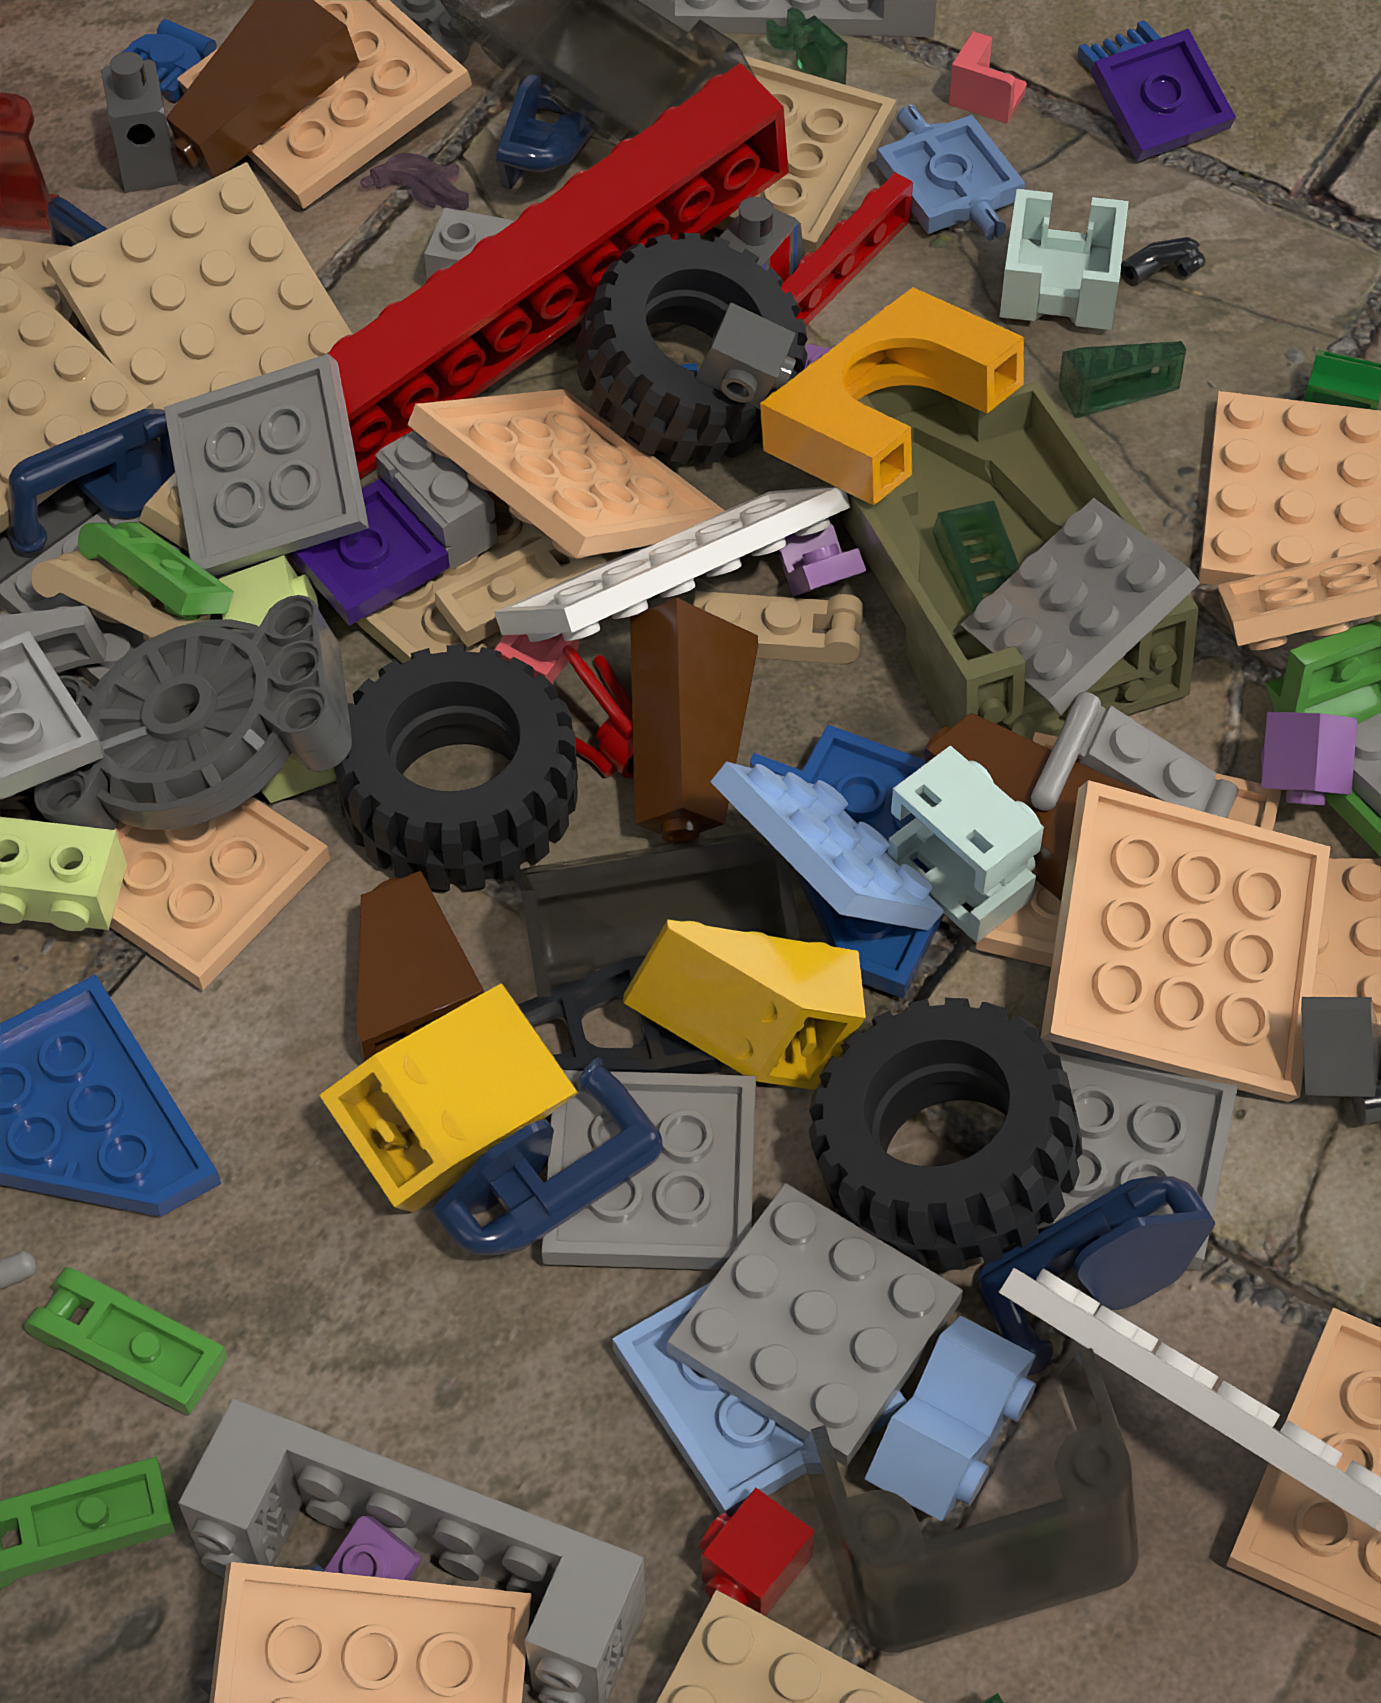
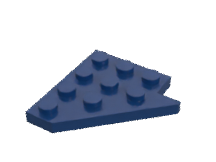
M827 724L803 771L753 753L750 759V768H754L756 764H761L776 775L785 776L788 772H791L807 783L815 785L818 780L829 784L846 799L848 805L844 811L857 824L864 822L870 825L889 843L891 836L916 818L910 813L900 821L891 813L893 788L924 766L925 760ZM917 857L912 860L925 873L930 871ZM794 868L828 944L832 947L857 950L859 952L862 983L904 999L945 914L943 913L928 931L841 915Z
M96 974L0 1023V1185L161 1217L221 1184L217 1169Z

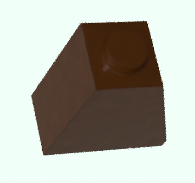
M421 871L404 878L386 880L374 890L361 895L356 1033L362 1063H364L376 1053L485 993Z

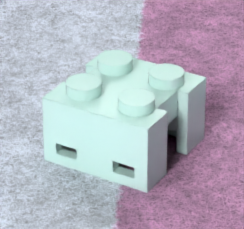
M1017 189L999 317L1036 321V319L1044 314L1069 317L1075 323V326L1112 330L1129 201L1092 197L1087 233L1048 229L1053 193Z
M950 745L893 788L891 813L900 821L910 813L916 818L889 838L890 847L888 848V855L899 866L906 864L919 872L933 888L928 895L944 910L943 913L976 943L1033 899L1036 876L1031 872L1035 868L1033 856L1040 851L1044 827L1040 824L1038 817L1029 806L1020 801L1015 802L995 785L990 774L982 765L975 761H968ZM917 857L930 871L925 873L912 860ZM965 902L974 908L970 913L961 906Z

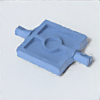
M908 105V109L906 106L901 108L897 113L896 119L908 135L902 140L877 148L876 165L887 180L896 172L913 181L911 212L927 234L962 221L972 220L983 232L987 240L992 241L994 236L996 239L1002 236L1006 230V224L1001 221L994 210L1014 203L1016 190H1025V182L974 116L969 115L950 123L931 125L924 120L914 105Z

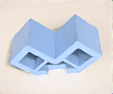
M959 1316L940 1334L913 1397L891 1417L865 1480L940 1521H943L960 1501L970 1506L981 1489L989 1470V1466L984 1464L983 1461L1006 1420L1010 1418L1017 1422L1033 1395L1036 1383L1026 1377L1036 1355Z

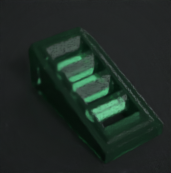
M1182 341L1082 347L1063 351L1058 384L1059 390L1075 418L1180 389L1186 347ZM1159 367L1158 373H1151L1153 368Z
M994 500L938 512L932 533L939 552L972 614L978 604L984 599L982 593L998 589L1020 566ZM981 537L983 542L964 546L962 542L963 540ZM988 553L992 558L970 563L969 560L970 557ZM998 570L1001 575L999 577L981 581H977L975 576L978 574H983Z

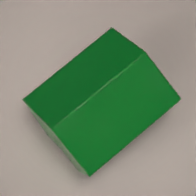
M1318 349L1304 401L1377 410L1381 396V363Z

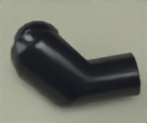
M1190 237L1152 242L1122 261L1120 274L1126 283L1136 286L1174 262L1179 275L1187 277L1202 268L1206 263V258L1198 249V246L1201 244Z

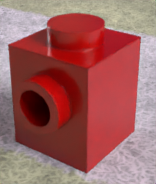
M755 1487L732 1517L725 1512L720 1514L710 1525L700 1542L699 1549L703 1551L702 1581L706 1583L704 1586L706 1593L712 1599L715 1591L718 1590L766 1617L813 1557L815 1530Z

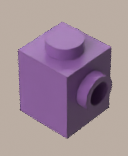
M1267 712L1265 744L1261 751V766L1263 769L1261 788L1286 790V803L1325 806L1326 793L1352 795L1357 718L1322 713Z

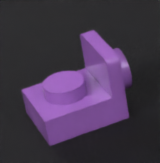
M831 523L828 528L813 534L796 536L794 533L784 537L786 546L777 550L793 597L835 584L866 571L859 548L842 553Z
M361 1516L325 1568V1571L416 1581L411 1576L419 1566L421 1557L373 1516Z

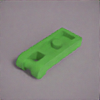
M122 522L118 523L114 528L106 523H86L81 527L78 535V546L85 558L107 560L128 576L127 581L132 586L148 591L163 602L164 609L171 615L182 619L196 620L200 618V615L228 613L234 591L141 523Z
M69 1267L63 1268L53 1282L52 1288L55 1293L44 1308L36 1307L24 1323L26 1331L41 1343L51 1348H61L188 1416L228 1358L224 1346ZM78 1308L90 1309L79 1325L69 1321Z
M157 1456L1 1500L0 1589L13 1584L18 1578L176 1533L163 1473ZM20 1529L22 1544L3 1549L1 1538L7 1532Z

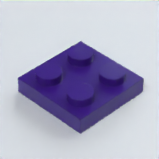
M1189 29L1097 60L1090 71L1137 162L1230 129L1236 119L1232 108Z
M381 478L362 488L369 525L368 529L287 554L349 626L450 568L449 554L446 549Z

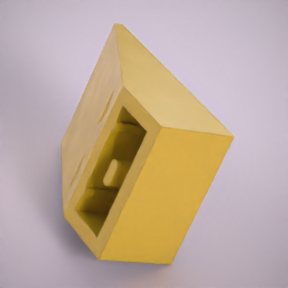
M667 919L623 995L625 1005L742 1075L756 1076L757 1082L810 1090L817 1089L821 1083L819 1075L832 1056L837 1058L842 1053L841 1044L861 1026L866 1018L859 952L857 950L832 947L822 942L808 943L772 937L761 932H741L705 926L695 921L681 922Z
M500 983L376 1053L319 1096L393 1206L415 1213L459 1181L479 1158L492 1147L535 1121L543 1120L579 1092L508 990Z

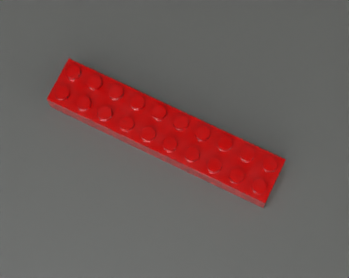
M741 63L723 75L719 74L712 77L705 83L701 91L681 105L665 110L654 124L634 138H628L618 143L610 155L587 171L583 170L574 174L563 188L546 200L527 207L516 221L502 231L480 240L465 257L449 268H443L433 273L425 285L402 301L393 302L386 306L374 321L354 335H347L339 339L327 354L338 362L359 478L361 479L377 467L375 455L380 449L413 431L407 424L415 404L475 398L580 323L586 314L604 272L611 262L619 260L623 251L634 244L642 243L645 246L648 238L663 234H669L671 240H676L679 233H700V236H702L737 211L742 201L758 196L789 173L784 106Z

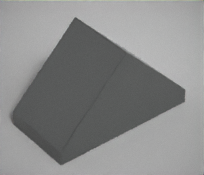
M1302 997L1301 1015L1305 1094L1310 1096L1375 1097L1381 1060V1034L1372 997Z

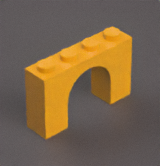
M912 287L760 403L763 450L874 506L912 475L911 427L862 404L858 400L882 388L913 385L934 389L988 414L1024 385V337Z

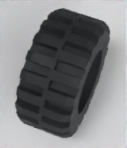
M679 233L676 240H671L669 234H663L648 238L645 246L642 243L632 245L621 253L618 261L611 262L604 272L579 327L580 334L576 340L575 357L580 364L577 373L582 388L585 391H593L589 402L600 417L607 415L612 420L610 428L622 439H625L628 435L640 443L638 449L654 455L656 450L667 453L668 460L687 463L690 457H697L698 463L705 464L719 462L724 453L727 457H736L747 452L752 443H760L763 440L761 410L745 402L734 401L723 392L696 380L697 372L676 364L659 349L651 337L647 326L664 322L680 323L694 327L713 338L730 303H733L796 333L787 353V356L795 359L796 363L787 382L802 372L806 366L808 356L804 347L808 340L806 325L803 319H796L800 308L791 291L788 293L783 292L781 289L783 284L782 278L772 268H769L767 271L757 263L759 260L757 255L746 248L743 253L730 248V241L714 236L711 241L700 240V233ZM771 389L768 396L776 390Z
M446 645L447 652L431 654L429 648L412 652L410 654L411 660L403 664H399L397 659L378 670L379 679L374 682L368 678L353 693L354 704L348 703L352 734L351 750L347 757L335 766V775L342 813L346 817L348 831L357 845L365 847L366 857L379 868L387 869L392 864L394 877L404 878L421 871L425 880H428L430 888L450 890V883H466L467 890L486 887L485 880L499 876L501 882L521 874V864L526 861L531 866L537 864L550 853L549 841L556 843L561 840L569 827V815L575 811L578 798L575 732L572 727V717L567 704L558 698L556 687L546 677L539 674L534 678L532 666L515 657L510 662L502 660V652L481 647L480 652L476 653L467 652L465 645ZM454 744H473L497 751L511 761L492 780L477 787L459 791H440L426 788L412 782L403 775L406 769L422 755L434 749Z
M945 997V1005L930 1006L928 999L908 1003L910 1010L893 1016L891 1011L888 1010L871 1020L873 1028L862 1034L857 1029L841 1044L844 1054L841 1059L832 1056L819 1075L823 1088L818 1087L812 1093L809 1108L813 1121L809 1127L811 1147L833 1206L838 1208L841 1217L928 1268L929 1261H940L944 1271L961 1270L966 1268L965 1260L979 1257L983 1258L986 1265L1004 1258L1003 1248L1015 1242L1019 1248H1024L1039 1237L1036 1225L1041 1220L1048 1224L1054 1222L1065 1207L1062 1192L1068 1194L1075 1189L1080 1173L1077 1159L1083 1154L1082 1134L1067 1072L1063 1071L1060 1056L1051 1042L1040 1038L1037 1027L1023 1017L1014 1016L1009 1022L1006 1008L988 1002H982L979 1008L970 1007L967 998ZM957 1100L974 1101L989 1105L1006 1115L1001 1129L990 1143L976 1154L956 1163L942 1166H918L900 1161L887 1153L889 1144L898 1129L916 1113L935 1104Z

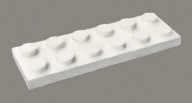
M833 485L769 491L714 515L654 545L643 546L495 611L501 634H527L529 642L542 641L561 633L565 641L577 640L592 635L600 630L598 621L610 615H612L613 619H620L643 612L648 609L646 599L659 594L661 598L687 592L695 587L693 578L706 573V576L711 577L731 572L741 567L739 558L750 552L752 556L772 553L786 546L784 537L795 533L796 536H804L828 528L830 526L828 517L850 508L847 493Z
M1013 1268L999 1293L1381 1532L1380 1476L1353 1460L1345 1472L1339 1469L1336 1465L1343 1453L1289 1420L1285 1422L1281 1431H1278L1273 1426L1280 1414L1226 1381H1223L1217 1392L1212 1390L1219 1378L1217 1375L1163 1342L1156 1353H1153L1152 1350L1159 1339L1101 1305L1094 1316L1100 1305L1099 1302L1047 1270L1042 1269L1037 1279L1034 1280Z

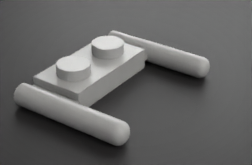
M1081 692L1075 699L1031 794V802L1034 807L1042 811L1053 809L1077 757L1080 758L1079 763L1159 800L1228 818L1239 790L1234 783L1228 780L1215 779L1217 772L1113 706L1105 709L1101 706L1100 699L1094 694Z

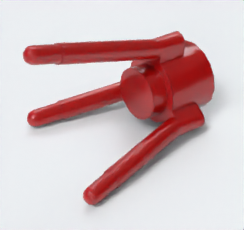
M566 645L562 650L563 655L610 717L601 725L596 735L600 741V751L575 736L576 753L592 762L605 777L611 776L616 770L625 778L634 777L632 701L603 655H597L594 658V664L614 699L574 647Z

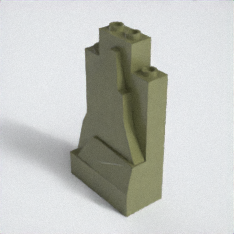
M1039 381L1021 386L988 414L939 391L921 386H892L863 396L858 400L862 404L911 427L912 475L874 506L847 493L850 508L837 514L906 625V658L941 728L945 726L952 728L967 715L973 713L1032 741L1035 732L1058 737L1073 704L1060 715L1025 685L1026 662L1015 646L989 654L971 638L960 624L976 610L978 604L984 598L993 594L1021 567L1023 561L1028 556L1037 552L1065 525L1071 515L1081 510L1093 498L1145 536L1147 534ZM822 480V486H831V484ZM1187 595L1086 691L1097 696L1101 701L1102 707L1107 709L1113 706L1125 715H1129L1190 695L1198 618V606L1191 596Z

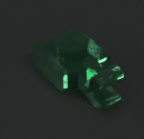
M791 7L787 10V27L779 26L772 19L766 21L767 42L776 49L796 51L797 65L803 73L846 85L848 44L814 15L806 19L800 10Z

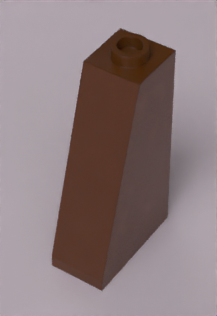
M255 0L166 117L176 139L171 145L179 159L190 169L198 166L211 178H215L229 170L360 63L347 25L314 0Z
M676 597L630 616L635 825L661 834V838L667 842L687 843L697 840L699 833L725 824L729 800L710 781L726 761L734 764L737 763L758 650V635Z
M973 713L967 715L954 727L945 726L937 731L929 740L924 751L926 764L951 745L968 761H975L982 765L990 774L994 784L1015 802H1023L1033 810L1044 829L1040 851L1033 856L1035 868L1031 872L1036 876V881L1060 901L1062 900L1078 788L1090 780L1155 798L1075 761L1055 807L1049 811L1039 810L1032 804L1031 794L1052 750Z

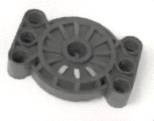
M303 595L288 596L278 601L269 609L260 626L233 619L202 620L170 629L148 639L122 657L100 679L93 691L76 677L68 675L59 676L97 736L103 758L79 767L72 772L35 785L34 797L37 809L50 823L114 830L120 821L146 830H175L205 823L235 809L258 793L283 768L289 757L293 758L307 770L315 772L329 770L340 764L347 757L352 745L341 648L314 601Z

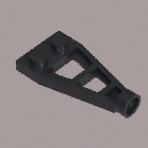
M646 955L623 959L518 1004L531 1025L551 1019H560L565 1022L571 1048L563 1054H552L563 1070L584 1071L594 1058L599 1057L603 1060V1066L610 1072L703 1074L719 1071L720 1061L637 1011L643 1036L642 1041L632 1048H601L587 1041L582 1026L584 1016L592 1009L613 1000L623 999L625 991Z

